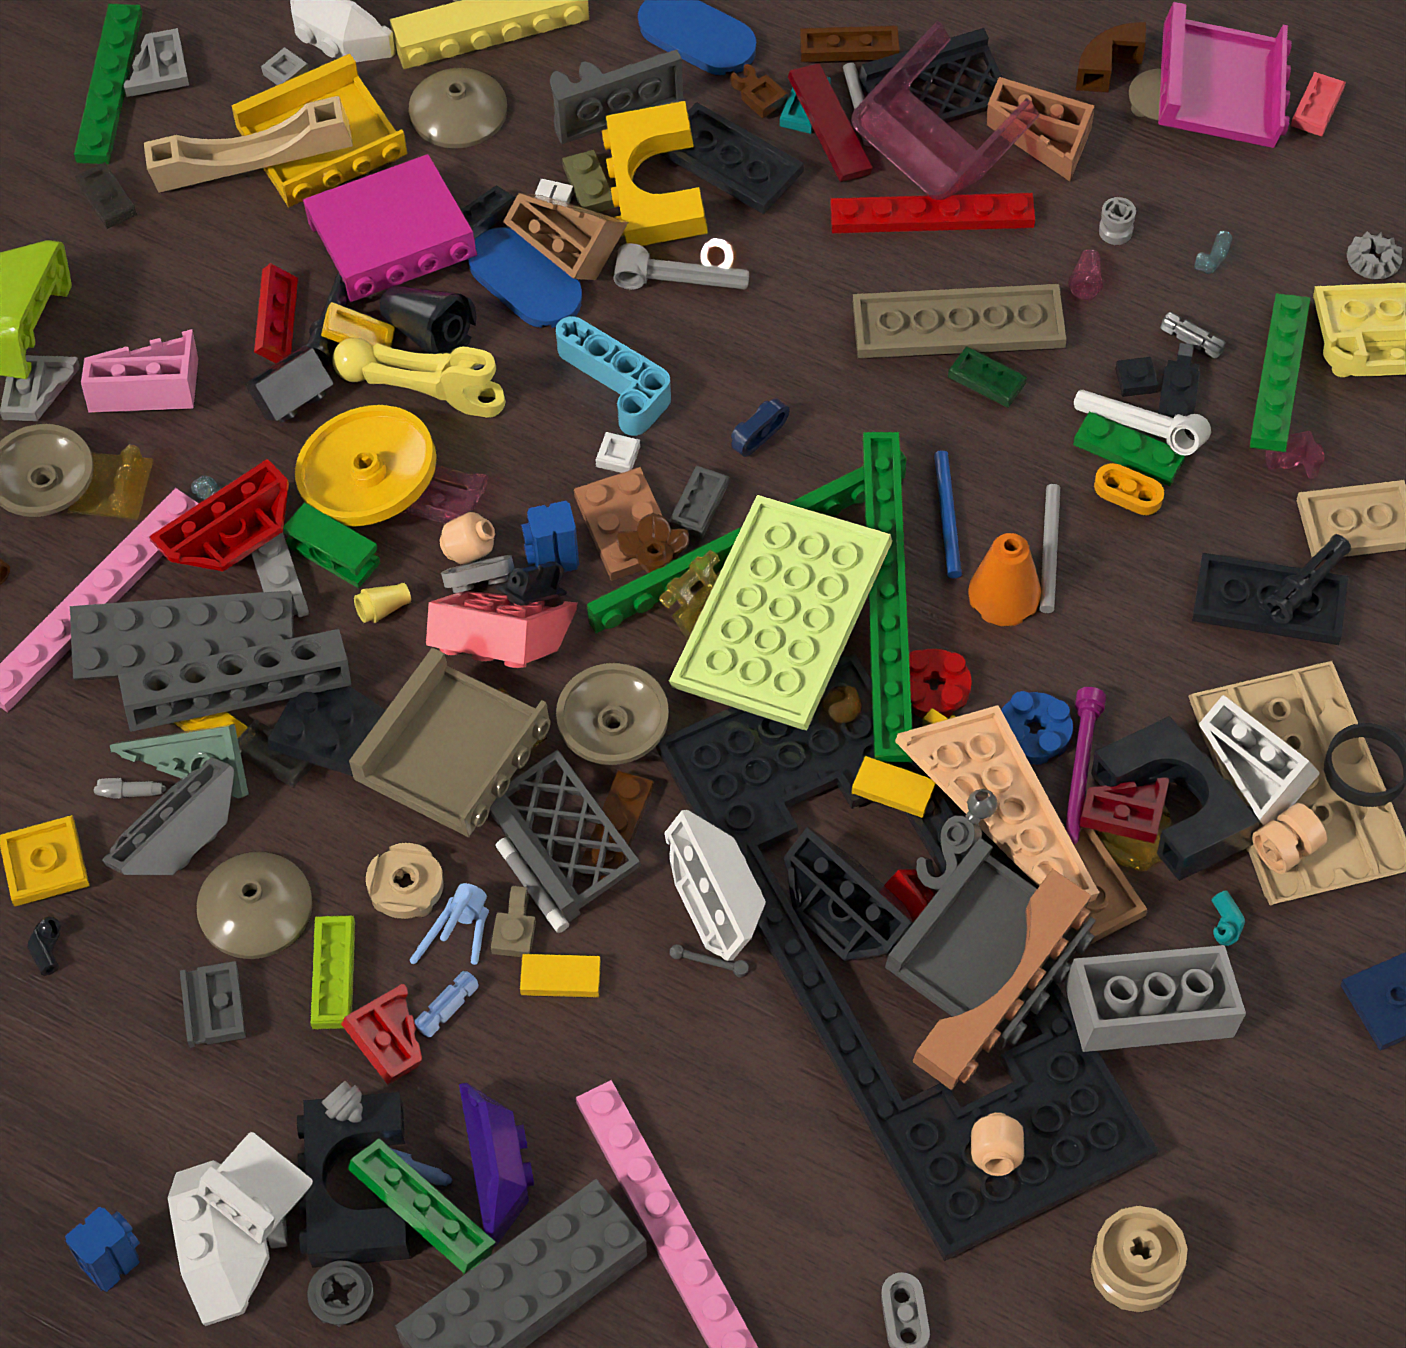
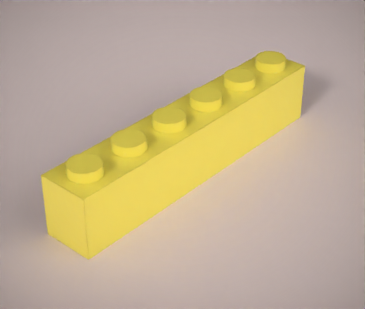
M461 0L390 19L391 31H393L394 45L402 67L407 69L589 20L588 0Z

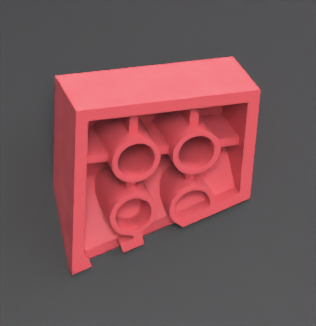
M474 591L455 593L429 602L426 645L440 648V651L446 655H459L463 652L472 654V659L477 661H493L498 659L504 660L505 666L523 668L531 661L558 651L577 610V602L564 601L562 605L557 607L544 606L545 601H538L521 606L511 603L507 599L508 596L502 594Z

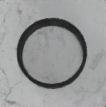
M1358 723L1342 729L1332 739L1324 760V773L1329 786L1339 797L1358 806L1377 807L1393 801L1401 794L1406 785V743L1395 732L1378 724ZM1359 737L1376 739L1388 745L1398 755L1403 766V779L1395 787L1387 791L1378 793L1359 791L1346 784L1338 776L1333 767L1332 752L1338 745L1349 739Z

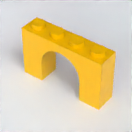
M685 101L607 115L608 129L602 130L605 150L611 149L612 158L606 159L610 179H616V187H611V195L614 208L620 207L621 215L615 216V218L629 222L621 235L625 236L627 244L632 243L643 246L707 234L704 206L699 187L666 194H652L641 190L632 182L636 169L647 158L659 153L694 147Z

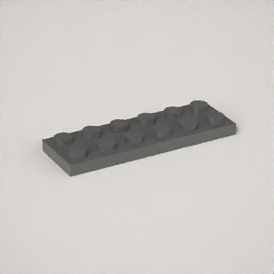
M290 590L70 606L73 679L76 681L118 678V675L294 638L292 592Z

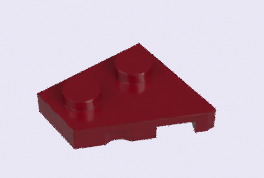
M1157 778L1155 785L1137 787L1135 782L1120 783L1114 787L1105 785L1088 788L1079 826L1155 844L1169 779Z

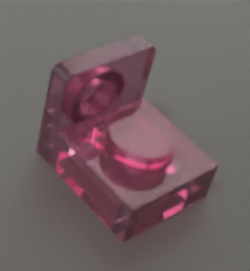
M1310 430L1290 434L1288 436L1286 452L1267 450L1265 461L1269 470L1277 468L1289 469L1303 463L1309 479L1317 478L1320 465L1324 463V452L1321 444L1315 443Z

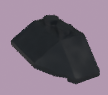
M806 827L784 856L785 866L788 868L791 903L795 913L800 920L844 961L849 962L890 954L914 923L908 909L901 900L855 858L812 828Z

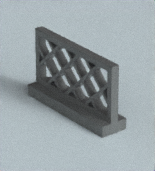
M558 749L510 781L506 793L501 798L497 797L490 807L489 813L512 842L568 922L581 915L580 908L642 866L639 859ZM558 764L564 772L561 786L542 783L544 772ZM569 780L574 785V787H568ZM520 789L533 790L529 807L513 805L508 797ZM540 791L559 793L555 810L536 808ZM566 794L582 796L584 802L581 813L562 811ZM589 807L595 815L588 814ZM520 814H526V815H527L526 821L523 819V817H522ZM534 816L553 818L550 835L533 833L531 829ZM560 819L579 821L576 838L557 836ZM586 822L598 823L604 826L602 842L583 839ZM610 836L615 841V843H609ZM541 842L548 843L547 849L544 848ZM555 844L574 846L570 864L554 862L552 854ZM581 847L600 849L596 867L577 865ZM607 850L623 852L629 860L617 869L603 868ZM561 870L568 871L567 878L564 876ZM575 872L594 874L593 885L578 895L572 887Z

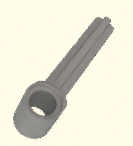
M629 243L622 245L618 249L614 282L619 287L629 290L638 289L643 284H647L648 278L746 289L749 284L750 274L748 270L650 259V253L644 247Z

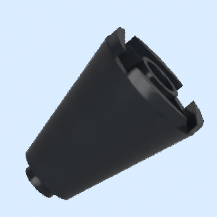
M393 286L380 299L381 315L428 354H451L456 348L467 347L472 337L467 334L470 324L476 326V307L470 298L462 294Z

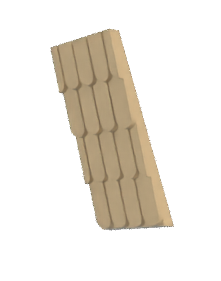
M1332 661L1206 690L1188 696L1198 725L1224 695L1309 760L1320 773L1296 803L1304 804L1319 818L1326 831V844L1309 856L1305 857L1302 855L1301 862L1283 874L1274 872L1264 863L1257 853L1254 844L1246 848L1269 905L1406 872V836L1392 803L1389 802L1377 807L1354 805L1339 797L1326 780L1324 760L1332 739L1342 729L1358 724ZM1200 727L1217 772L1223 779L1231 782L1236 794L1246 806L1251 807ZM1364 737L1346 740L1332 752L1333 767L1346 784L1363 792L1378 793L1386 791ZM1261 822L1259 823L1258 829L1264 826Z

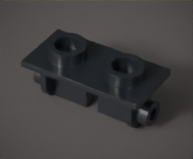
M556 561L539 564L538 567L529 566L514 569L509 575L507 583L498 584L495 587L507 595V599L510 602L521 606L538 601H548L551 598L567 594V591L559 587L564 569Z

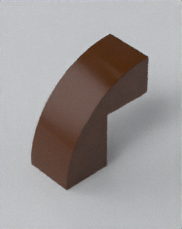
M1146 22L1121 24L1097 35L1086 46L1081 55L1075 91L1108 93L1112 63L1142 64L1146 44Z

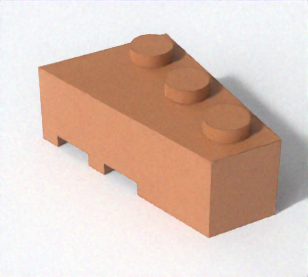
M999 77L988 102L987 126L1068 181H1071L1092 129L1094 105Z

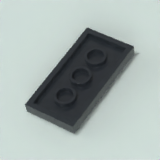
M698 102L687 111L694 147L659 153L762 214H765L804 172V163Z
M1202 553L1192 621L1339 645L1342 636L1348 576L1333 573L1327 574L1312 589L1311 600L1305 605H1300L1293 612V617L1288 623L1280 624L1266 614L1262 604L1263 600L1269 595H1274L1282 587L1281 583L1285 577L1296 575L1302 568Z

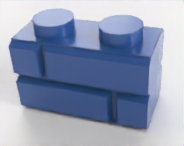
M561 501L552 503L549 507L542 505L529 508L527 512L528 523L521 524L528 565L535 564L538 567L539 564L556 561L563 567L564 572L577 570L579 566L577 535L570 503Z
M98 1207L85 1218L86 1224H78L65 1236V1242L80 1268L101 1291L107 1292L121 1280L120 1274L126 1275L140 1263V1257L135 1250L140 1242L131 1232L133 1230L131 1225L118 1211L111 1215L105 1208Z

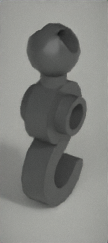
M978 789L973 791L967 801L969 810L965 816H953L944 823L941 830V845L947 865L942 876H936L932 859L918 858L916 871L923 885L939 890L963 860L962 855H967L978 839H982L979 822L981 819L991 817L998 807L997 798L990 790Z

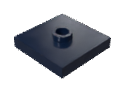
M1405 952L1349 976L1341 982L1342 989L1380 1051L1406 1040Z

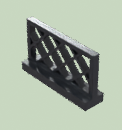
M985 28L862 64L860 83L863 92H868L889 141L987 111L990 98L979 93L984 83L995 88L998 78L1003 77L988 47L989 37ZM983 57L987 65L985 73L983 74L968 68L969 62ZM949 68L958 72L954 83L937 77L939 70ZM963 75L980 81L975 92L958 85ZM918 77L928 81L924 91L921 92L906 86L909 79ZM932 84L949 90L945 101L928 95ZM887 86L898 92L892 102L880 97L877 89ZM902 93L919 100L914 111L897 104ZM954 93L971 99L969 105L963 108L949 104ZM923 102L940 108L938 115L928 117L918 112ZM894 111L909 117L907 125L893 128L889 119L892 112Z

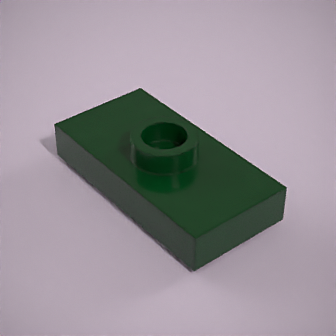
M967 346L948 370V378L1009 408L1025 386L1027 379L1021 373Z

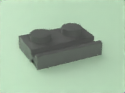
M236 961L198 967L197 970L190 972L180 970L186 1035L189 1047H196L195 1044L207 1043L209 1045L246 1038L239 970Z

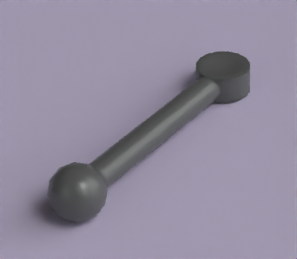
M679 944L673 945L669 951L673 959H681L683 957L732 970L737 977H744L748 973L749 966L743 960L732 963L684 950Z

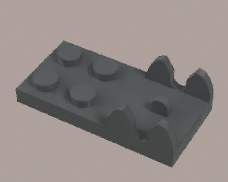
M677 49L664 54H658L655 57L635 64L626 65L623 68L602 74L594 64L581 62L579 69L581 81L578 83L570 82L567 75L559 71L553 72L550 78L555 110L554 129L561 144L608 129L607 115L683 101L682 58Z

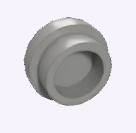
M346 1080L321 1102L328 1109L325 1113L331 1119L336 1118L339 1121L349 1120L354 1123L362 1120L361 1113L363 1107L360 1103L362 1093L356 1085L351 1087Z

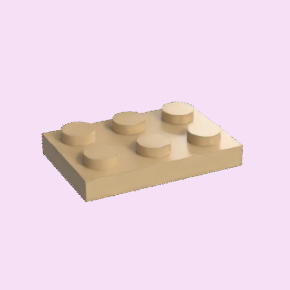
M1404 480L1298 493L1296 501L1312 557L1329 542L1334 534L1345 537L1351 545V551L1344 557L1406 549V484Z

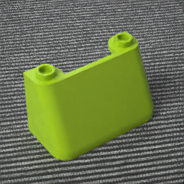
M46 240L0 252L1 376L27 380L33 367L31 362H26V350L28 347L34 348L36 344L33 330L50 295L67 297L72 287L65 247L62 242Z

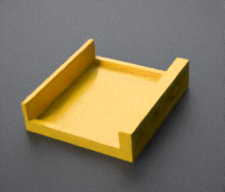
M347 54L231 105L237 129L242 136H247L282 123L297 113L306 103L335 96L340 97L349 120L352 147L263 168L288 208L303 202L305 198L336 188L346 181L360 175H365L371 170L386 163L396 161L407 154L403 130L401 129L396 132L359 78L356 61L351 54Z

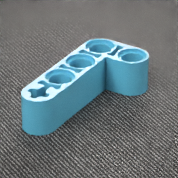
M569 316L558 322L556 325V340L559 356L621 394L617 402L618 422L620 429L625 434L637 436L647 431L671 403L670 376L668 372L578 317Z

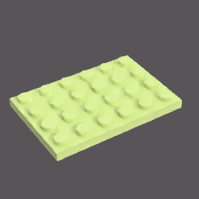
M757 495L670 677L671 687L807 731L892 544L891 534Z

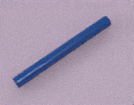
M937 451L934 454L947 575L949 578L954 579L962 576L949 457L948 452Z

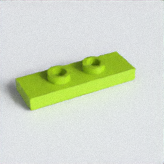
M354 916L315 917L311 1002L312 1029L343 1028L341 1023L344 1017L352 1013L355 942Z

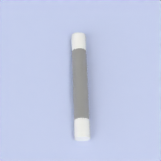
M508 837L499 840L496 843V848L523 886L527 887L528 893L557 933L565 931L569 927V922Z

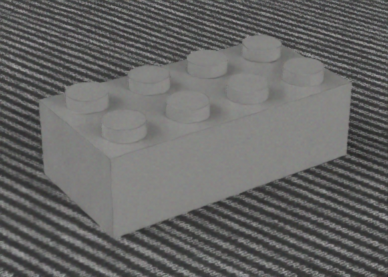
M1225 945L1076 958L1073 960L1064 982L1083 1052L1233 1038L1246 1015Z

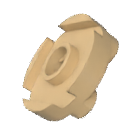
M399 843L389 847L390 851L383 853L380 857L378 854L372 859L366 872V886L372 904L377 911L401 919L413 918L415 916L424 917L432 911L433 905L438 902L442 894L444 878L439 862H437L428 849L418 844ZM404 874H410L411 880L414 881L412 885L402 888L398 883H394L396 879H402Z

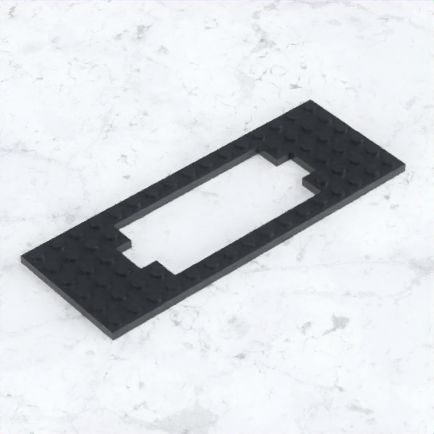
M855 652L838 660L807 731L731 707L667 735L656 745V749L691 812L732 836L745 857L746 863L766 901L756 927L944 1261L1157 1156L1158 1149L1099 1052H1083L1071 1007L1054 981L1045 991L1050 997L1040 1012L1036 1015L1030 1011L1027 1015L1039 1036L1001 1054L1000 1061L1012 1079V1083L960 1107L952 1091L942 1083L904 1101L900 1097L761 853V850L798 834V826L787 809L788 807L837 785L851 809L870 801L867 798L852 794L853 783L865 756L874 759L872 682ZM914 761L885 762L930 778ZM936 787L923 818L907 812L905 814L943 875L947 864L942 852L941 830L944 823L954 815ZM992 1113H1003L1016 1119L1022 1125L1024 1132V1159L1021 1165L1003 1176L985 1173L973 1162L971 1155L972 1128L979 1119Z

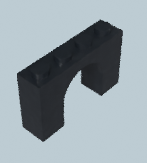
M1170 716L1095 751L1091 775L1100 786L1114 787L1120 783L1135 782L1136 786L1140 787L1156 782L1157 778H1168L1169 782L1187 788L1199 799L1203 807L1200 812L1161 831L1157 855L1179 881L1253 845L1252 836L1258 830L1260 823L1253 808L1246 806L1236 794L1231 782L1223 779L1213 767L1210 758L1205 753L1199 751L1191 741L1187 731L1179 727Z
M400 1092L362 1095L360 1101L363 1107L361 1113L362 1120L356 1123L349 1120L339 1121L336 1118H329L325 1113L328 1109L321 1103L324 1099L303 1100L304 1115H297L298 1138L304 1139L305 1152L298 1153V1168L309 1176L313 1182L312 1186L299 1200L300 1215H306L307 1229L300 1230L301 1254L308 1255L312 1268L323 1267L335 1261H349L360 1264L410 1259L409 1224L392 1208L349 1209L336 1203L327 1193L328 1176L333 1166L344 1155L357 1149L367 1148L377 1139L383 1141L387 1146L405 1144L404 1106Z

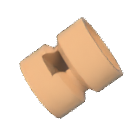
M1296 803L1278 815L1277 821H1270L1254 832L1252 839L1254 847L1264 863L1274 872L1283 874L1300 863L1302 855L1305 857L1309 856L1325 845L1327 835L1323 824L1314 812L1304 804Z

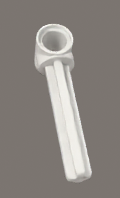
M1079 390L1074 399L1076 410L1085 413L1090 411L1113 422L1167 438V444L1180 455L1194 453L1211 435L1209 422L1198 414H1190L1188 416L1177 414L1174 418L1085 390ZM1185 429L1193 433L1195 440L1187 437Z

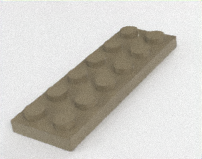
M1059 284L853 294L852 303L858 358L962 353L966 346L977 352L1065 348L1066 332Z

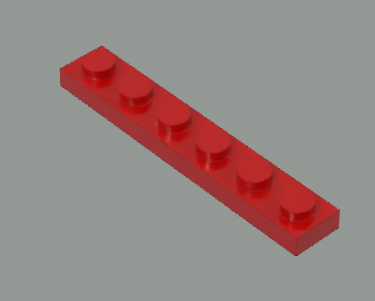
M1033 193L831 198L830 201L832 233L1034 228Z

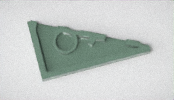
M235 724L121 741L110 745L111 752L119 754L124 759L148 763L156 766V770L182 779L192 771L202 768L203 763L213 757L231 765L235 770L231 796L241 798L249 794Z

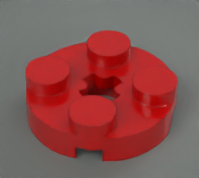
M942 649L914 650L909 653L911 712L924 718L933 708L948 718L953 715L954 711L958 710L961 706L963 708L967 704L970 697L972 679L963 656ZM931 678H936L943 682V684L939 685L937 690H931L930 684L924 682Z

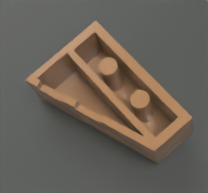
M524 193L517 195L503 221L573 279L586 280L597 279L629 223L550 197Z

